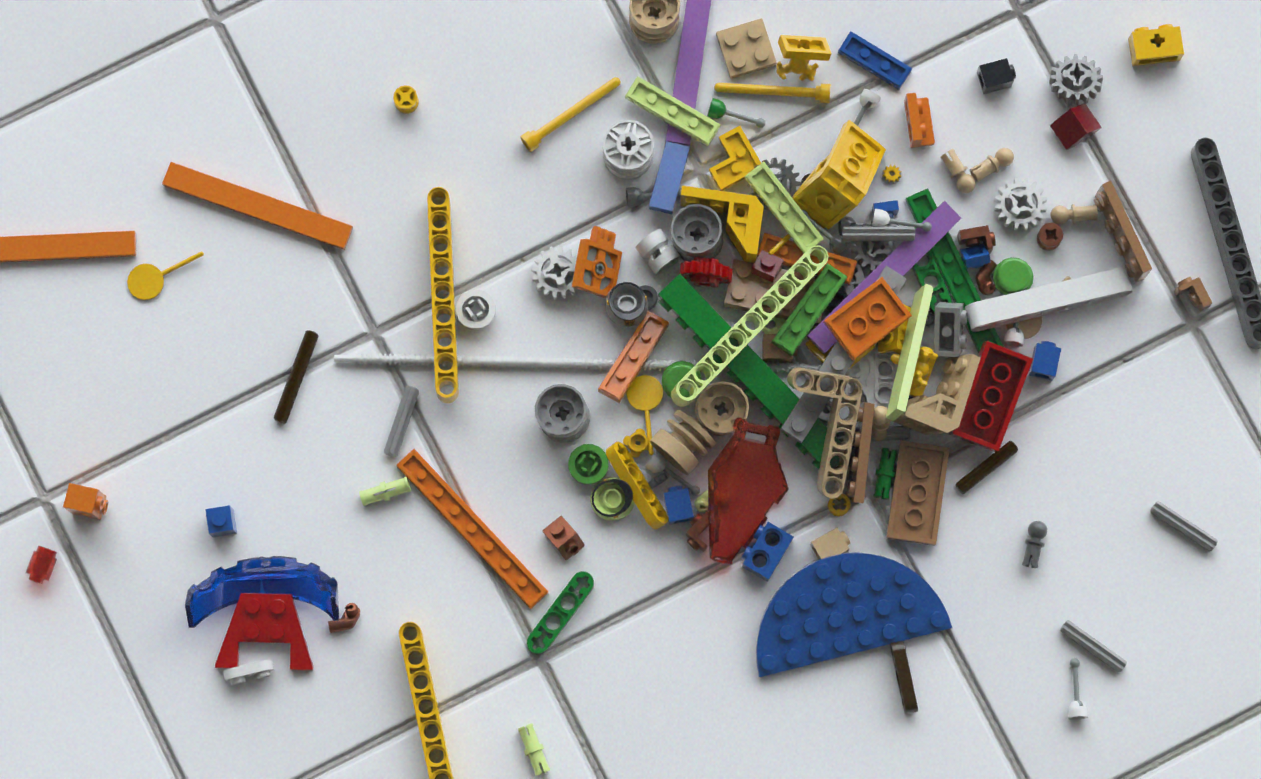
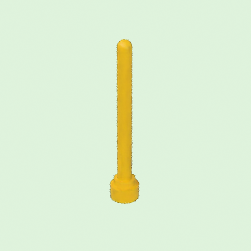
M614 77L536 132L534 130L531 132L527 131L521 135L520 139L529 152L537 149L542 142L541 139L617 88L621 83L620 79Z
M716 83L714 90L720 93L815 98V100H820V103H830L831 84L821 83V86H816V88Z

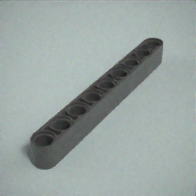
M1201 138L1191 150L1192 162L1245 341L1249 347L1260 349L1261 341H1257L1253 336L1254 331L1261 332L1260 290L1217 146L1212 139ZM1198 147L1207 148L1209 155L1204 156L1200 154ZM1210 169L1214 171L1216 178H1208L1205 170ZM1217 192L1221 194L1223 201H1215L1212 193ZM1220 215H1224L1229 219L1228 225H1224L1219 221ZM1227 238L1233 239L1236 242V248L1228 247L1225 240ZM1234 261L1240 262L1243 266V271L1235 270L1232 263ZM1241 284L1247 285L1250 289V294H1243L1239 286ZM1253 308L1257 312V317H1249L1246 309Z

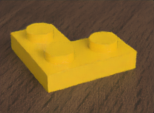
M741 126L726 132L718 138L729 157L725 161L709 168V172L720 191L744 180V176L751 172L756 165L761 164Z

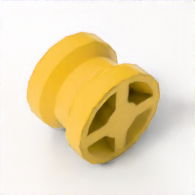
M404 85L397 88L394 92L393 99L398 111L409 114L417 109L419 100L414 88Z

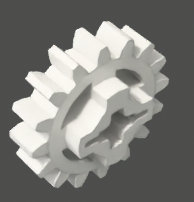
M1016 177L1013 184L1009 181L1005 182L1006 189L999 188L998 193L1001 196H996L994 199L995 202L999 203L995 206L994 211L1001 212L998 220L1006 219L1005 227L1011 223L1014 224L1013 229L1015 231L1018 226H1022V229L1026 231L1028 224L1034 228L1037 225L1036 219L1042 221L1044 216L1040 212H1046L1048 208L1042 204L1046 203L1048 199L1047 197H1041L1044 189L1037 190L1035 188L1037 185L1036 181L1030 185L1028 184V178L1025 177L1023 183H1020L1018 177ZM1022 189V190H1025V191H1023V192H1015L1014 190ZM1032 195L1036 200L1037 208L1036 205L1032 203ZM1021 200L1024 201V206L1019 208L1017 204ZM1005 201L1010 207L1009 213L1006 210ZM1026 216L1028 218L1018 219L1017 217Z
M551 246L550 253L548 254L542 250V259H534L538 267L531 268V271L537 274L532 277V281L539 282L536 289L538 291L544 289L543 294L545 297L552 293L553 300H556L558 294H561L563 299H566L567 292L574 295L575 290L572 287V281L568 285L565 282L568 277L574 274L577 255L572 257V249H569L566 253L563 252V246H560L558 251H554V248ZM559 258L566 259L570 263L565 264L564 262L560 261ZM550 260L548 268L542 271L545 263ZM559 268L561 277H557L554 274V269ZM551 282L557 285V288L551 287L546 283Z

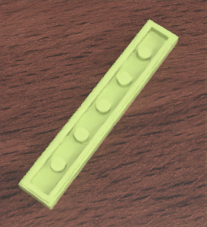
M928 284L922 286L914 294L910 311L912 317L908 319L886 418L892 421L896 420L906 411L933 293V287Z

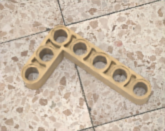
M794 368L787 376L788 384L793 389L800 392L833 397L817 479V489L822 495L835 499L844 490L862 396V385L857 379L849 376L806 368ZM804 373L806 376L805 383L797 386L796 377ZM823 378H829L830 385L826 390H821L820 382ZM852 382L854 390L851 394L846 395L844 386L846 383ZM847 406L849 408V415L845 419H841L839 416L840 409ZM843 431L845 434L844 440L841 443H835V434ZM838 455L840 458L839 465L831 468V458ZM834 480L835 488L831 492H826V483Z

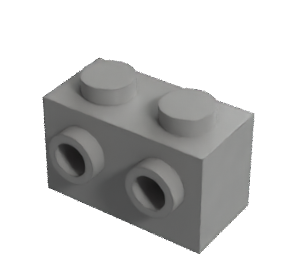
M939 302L935 307L934 353L938 356L959 357L962 349H966L967 335L963 334V325H967L968 314L967 310H963L964 303Z

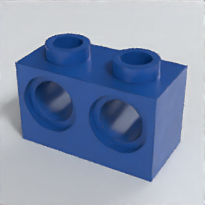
M767 522L765 527L760 525L753 537L757 539L753 548L748 546L741 557L744 560L743 568L767 582L794 536L770 522ZM768 534H775L779 539V543L775 546H769L765 542V537ZM762 555L766 559V565L756 567L752 562L753 557Z

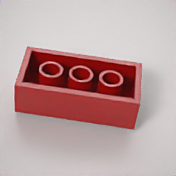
M985 341L978 354V357L981 358L958 428L950 431L949 435L990 451L998 452L1033 358Z

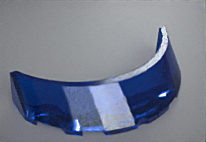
M262 556L239 560L236 566L223 569L221 566L211 571L210 577L200 584H193L187 591L185 601L189 628H195L211 614L238 603L241 593L292 594L293 599L312 604L326 612L333 621H339L338 583L335 578H331L321 571L320 566L312 562L308 565L299 563L297 558Z

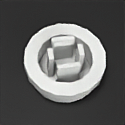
M471 289L464 292L456 303V315L459 322L470 329H482L488 326L496 314V305L493 298L487 292L480 289Z

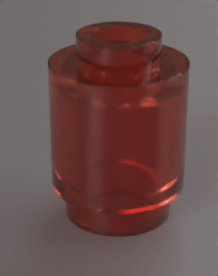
M38 546L37 550L33 551L25 572L30 575L28 579L39 584H43L44 580L49 581L57 561L55 558L57 552Z

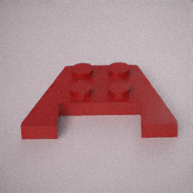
M241 593L217 657L215 668L238 667L239 643L261 642L290 643V670H313V662L310 658L292 594Z

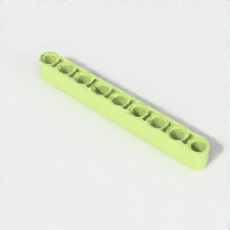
M818 245L812 246L678 382L671 392L674 404L681 407L689 405L821 270L828 261V252L825 248ZM810 255L816 256L819 259V264L812 262ZM794 272L801 273L803 280L797 279ZM778 288H783L787 292V297L780 295ZM762 305L769 306L771 313L764 312ZM745 321L752 322L755 325V330L747 328ZM729 338H735L738 341L739 346L735 347L731 345L729 342ZM714 354L722 358L723 362L721 364L713 360L712 356ZM696 371L703 372L706 380L698 379ZM685 388L688 390L690 397H683L679 389Z

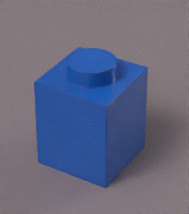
M1041 341V344L1037 343L1033 350V361L1028 376L1053 381L1056 377L1061 348L1056 347L1055 343L1049 341Z
M682 486L668 488V492L664 493L663 497L669 525L691 521L694 518L688 488L682 489Z
M230 505L205 509L208 532L212 537L237 534L234 509Z

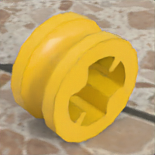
M842 493L835 499H829L828 510L834 516H843L849 511L851 503L845 494ZM833 500H844L843 506L846 508L844 510L840 508L835 510L833 508L835 503H832Z

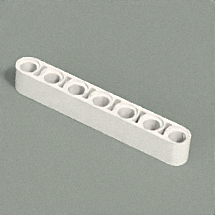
M1117 268L977 301L965 306V310H967L971 331L977 332L1121 298L1131 294L1133 290L1126 268Z

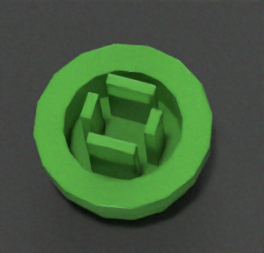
M1011 257L1004 259L997 265L993 272V282L996 289L1003 295L1030 289L1033 284V272L1027 262L1020 258Z
M677 361L667 366L662 376V386L667 396L671 398L673 388L695 365L686 361ZM696 371V376L702 380L701 373ZM685 388L679 389L683 397H690L688 390Z
M583 444L576 447L568 460V469L571 476L582 484H595L601 481L606 476L609 468L606 453L599 446L593 444Z

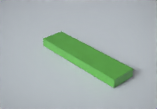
M827 263L771 343L792 357L848 277Z

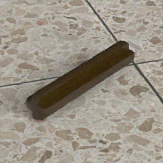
M1012 441L1007 442L998 452L993 453L960 479L955 485L959 492L965 494L1017 453L1018 448Z

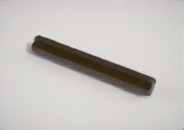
M305 331L274 415V420L277 422L287 423L319 337L314 331Z

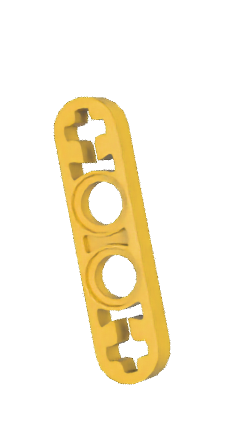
M615 442L606 449V456L620 480L625 481L631 487L633 501L645 521L651 528L658 530L668 522V515L628 449L621 442Z

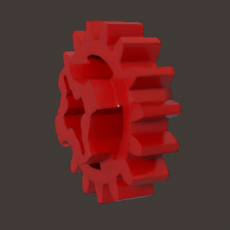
M695 257L691 262H681L679 274L685 279H690L689 281L693 282L695 286L717 288L721 283L728 284V282H732L733 269L730 266H723V264L719 263L718 259Z

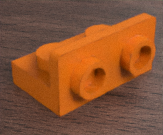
M916 93L906 94L904 106L910 147L934 145L935 140L929 99L927 97L917 98Z

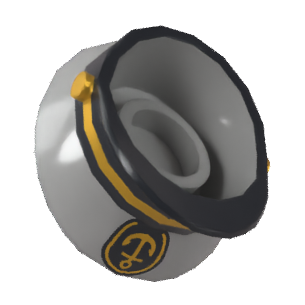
M623 282L617 284L609 291L606 297L605 308L608 317L615 324L622 327H631L639 324L645 318L648 311V300L638 285L632 282Z

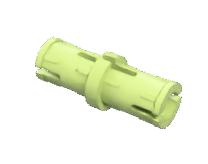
M407 477L389 483H385V481L380 482L379 486L359 491L363 506L381 500L389 501L391 500L390 497L411 492ZM394 487L396 488V489H394V490H391V491H388V492H385V493H382V494H379V495H374L375 493H378V492H382V491H385V490H388V489H391V488H394Z
M533 723L526 725L529 736L524 726L518 728V732L526 748L524 753L526 756H529L535 776H538L542 773L539 764L542 767L543 773L550 771V768L542 751L544 749L543 744H539Z

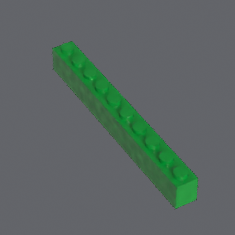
M681 274L675 277L658 294V297L661 299L658 303L667 312L672 310L677 315L675 321L684 330L689 328L695 334L692 338L701 348L706 346L711 350L731 329L730 325ZM729 338V342L731 345L735 347L739 346V343L735 338ZM747 345L726 366L729 370L726 374L735 384L740 381L746 388L743 392L753 402L756 399L763 406L760 410L770 420L774 417L780 423L778 426L780 430L799 401V398ZM714 354L712 356L716 363L721 364L723 362L719 355ZM817 418L803 442L799 443L797 441L795 447L804 456L808 453L814 459L812 462L813 466L819 471L827 427ZM781 431L787 438L789 437V435ZM835 436V443H841ZM838 455L833 456L830 460L831 468H835L840 463Z

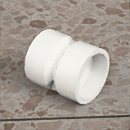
M661 229L646 236L635 247L643 259L649 260L648 266L655 275L663 273L681 258L673 245L668 246L669 240Z

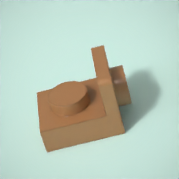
M1188 277L1177 283L1179 287L1174 291L1176 296L1189 290L1190 302L1194 307H1198L1200 312L1211 306L1212 301L1199 277L1194 280Z

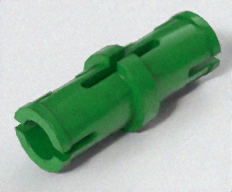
M890 448L881 449L879 469H876L875 473L877 481L873 497L878 499L879 497L884 500L889 499L891 480L895 478L893 469L897 450L891 449L889 451Z

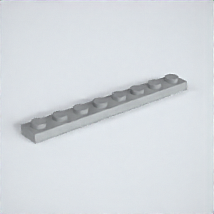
M888 266L884 267L877 278L878 280L883 277L896 295L907 280ZM837 341L818 371L846 375L854 361ZM823 378L820 382L821 390H826L830 385L829 378ZM804 392L780 430L799 443H802L831 397Z

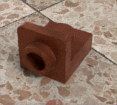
M988 225L959 230L957 234L959 245L965 244L966 247L979 245L980 241H983L989 254H991L993 246H996L994 232L989 231Z

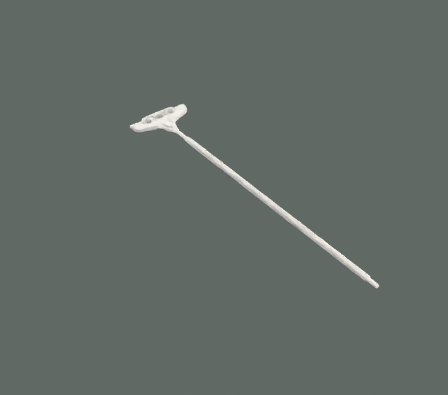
M878 342L873 350L847 371L845 376L857 379L861 383L866 402L874 403V408L877 406L888 408L890 399L886 401L880 399L878 391L885 387L890 389L892 393L897 364L892 363L890 360L891 355L895 352L891 351L883 354L878 352ZM355 353V355H334V362H355V365L357 363H360V365L362 363H365V365L367 363L370 365L372 363L374 365L377 363L379 365L382 363L384 365L386 363H389V365L391 363H394V365L399 363V366H401V363H404V366L406 364H409V366L411 364H414V366L416 364H419V366L421 364L423 366L433 364L434 366V355L433 357L431 355L421 357V354H419V357H416V354L414 356H411V354L409 356H406V354L404 356H401V354L399 356H396V354L394 356L391 354L389 356L387 354H384V356L382 354L372 356V353H370V356H368L367 353L365 355H362V353L357 355ZM458 355L457 357L458 367L460 365H463V367L465 365H468V367L470 365L473 367L475 365L477 367L480 365L482 367L484 365H487V367L489 365H492V367L497 365V368H499V365H502V368L504 366H507V368L509 366H512V368L514 366H517V368L519 366H522V368L524 366L527 368L529 366L531 368L533 366H536V368L538 366H541V368L546 366V369H548V366H551V369L553 367H556V369L558 367H561V369L563 367H566V369L568 367H571V369L573 367H576V369L578 367L581 369L583 367L585 369L587 367H590V369L595 367V370H597V367H599L600 370L602 368L607 370V368L611 369L615 361H612V358L610 360H607V358L605 360H602V358L600 360H597V358L595 360H592V358L590 360L587 358L586 360H583V358L581 360H578V358L576 360H573V358L568 360V357H566V360H563V357L561 359H558V357L556 359H553V357L551 359H548V357L546 359H543V357L541 359L538 357L536 359L534 357L532 359H529V357L527 359H524V357L519 359V356H517V359H514V356L512 358H509V356L507 358H504V356L502 358H499V356L497 358H494V356L492 358H489V356L487 358L485 356L482 358L480 356L478 358H475V356L470 358V355H468V358H465V355L463 357ZM650 359L645 362L642 368H644V371H646V368L649 371L651 369H654V371L656 369H659V371L664 369L665 371L667 366L674 362H671V360L666 362L665 359L664 362H661V359L659 361H656V359L651 361ZM689 360V362L693 365H696L698 363L695 360L694 362H691V360ZM445 361L441 364H443V366H445V364H448V367H450V364L452 363ZM767 362L772 371H777V373L779 371H782V373L787 371L789 373L794 368L818 371L821 365H806L803 363L799 364V362L797 364H794V362L792 364H789V362L787 364H784V362L782 364H779V362L777 364H774V362L769 364ZM883 363L889 364L892 368V373L889 376H882L878 372L879 365ZM890 421V426H894V422Z

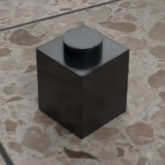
M1007 58L979 65L977 70L983 94L1010 88L1016 78L1014 66L1012 64L1009 65Z

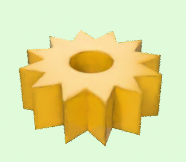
M891 164L889 167L886 166L882 176L886 177L885 181L888 180L889 183L892 181L893 184L895 181H899L898 178H901L900 173L902 172L898 170L899 167L896 168L895 165L892 167ZM894 172L895 175L891 176L889 173Z

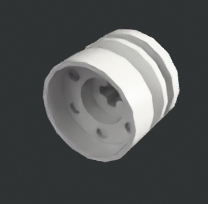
M623 120L616 122L607 130L603 139V159L606 167L613 175L622 179L638 178L648 171L653 162L654 141L651 132L638 121ZM625 143H630V151L626 150Z

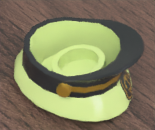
M609 477L597 483L590 496L591 507L595 514L609 521L626 517L635 505L631 487L618 477Z

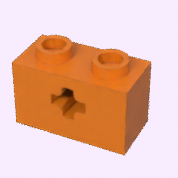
M69 483L63 507L72 514L101 520L102 514L105 515L107 512L108 500H106L107 496L99 489Z

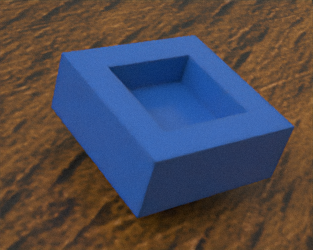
M898 200L873 203V217L875 209L886 211L890 218L893 219L894 215H897L899 211Z
M984 244L960 249L961 258L967 268H979L984 264L991 263L990 254Z

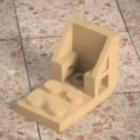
M974 354L949 357L944 365V376L942 382L937 387L936 394L931 397L920 395L908 399L906 411L892 422L924 435L948 433L958 428L981 357Z

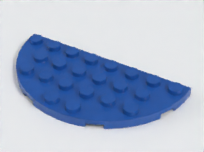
M852 552L832 555L818 559L803 567L790 579H787L770 600L761 619L757 637L756 664L759 677H764L888 645L892 642L904 641L951 629L952 625L949 615L936 592L922 577L907 566L893 559L869 553Z

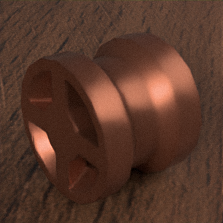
M1055 223L1043 225L1037 234L1038 245L1048 251L1056 249L1063 239V231Z

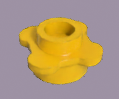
M637 429L631 436L624 437L623 444L628 446L632 457L638 458L640 453L645 450L649 451L648 439L643 429ZM639 441L640 445H636L635 442Z

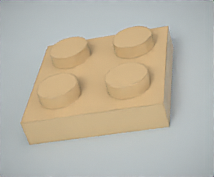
M762 18L716 32L730 79L776 66L777 62Z

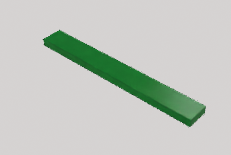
M928 188L905 199L916 223H922L937 208ZM948 231L930 250L954 303H964L963 310H965V306L982 300ZM967 318V325L965 326L978 354L985 341L1004 347L995 328L972 332Z

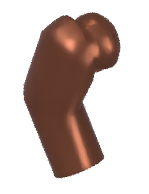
M991 259V263L984 264L975 276L978 289L984 295H991L996 290L990 275L997 264Z
M349 603L345 606L346 610L341 619L328 621L330 633L349 630L355 626L360 617V609L355 603Z

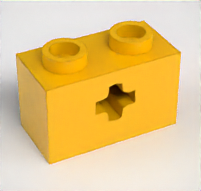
M1165 24L1159 26L1158 29L1151 30L1148 27L1136 28L1128 38L1132 66L1180 61L1184 55L1180 26L1173 27L1172 24Z

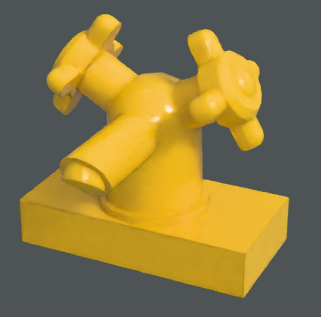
M780 35L778 45L783 58L790 59V61L784 65L779 61L776 66V72L783 80L787 79L785 74L793 72L795 74H802L799 77L801 81L805 79L813 81L819 65L815 63L811 66L809 61H829L832 54L826 38Z
M920 346L909 396L923 395L928 384L927 382L938 358V355L929 347ZM892 354L890 357L892 363L898 365L900 355Z

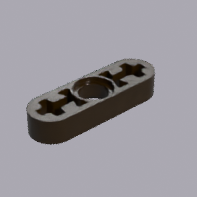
M903 640L890 643V649L904 713L918 712Z

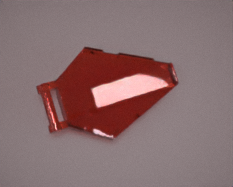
M739 417L735 419L733 424V436L708 469L709 555L713 561L733 565L732 561L741 548L746 549L760 525L763 526L768 518L765 515L774 503L778 505L789 490L781 463L778 462L776 445L780 436L779 427L754 424ZM746 432L765 436V443L746 438Z

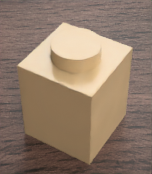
M835 528L812 541L810 546L817 558L822 559L832 555L847 553L850 549L848 545L851 543L844 531L840 532L838 528Z

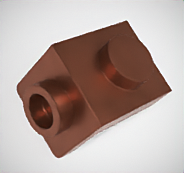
M708 511L704 515L698 513L689 523L692 527L686 532L688 537L687 543L696 551L701 549L704 552L708 547L698 537L714 521V517Z
M562 516L542 530L565 560L577 554L585 546L577 532Z

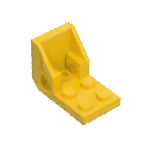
M848 120L843 124L830 154L807 177L793 195V200L800 208L807 211L809 215L829 230L864 198L886 149L852 121Z
M682 185L680 206L686 207L692 204H702L710 207L717 215H723V212L728 213L726 234L742 259L746 262L755 263L764 206L757 197Z

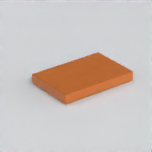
M881 277L826 318L823 323L854 361L912 317V315L884 278Z

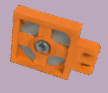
M594 226L591 230L590 240L580 239L572 287L606 299L609 291L616 286L622 252L614 249L616 238L614 232Z

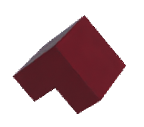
M1085 103L1070 108L1050 125L1066 150L1075 147L1083 139L1092 136L1102 128Z

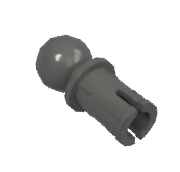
M1034 521L1028 527V534L1031 539L1025 540L1027 546L1022 565L1029 567L1032 558L1031 568H1038L1041 548L1045 545L1040 540L1046 536L1047 527L1041 521Z

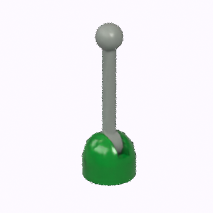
M712 98L707 117L719 119L724 115L754 123L759 128L765 126L764 119H754L726 109L724 102Z

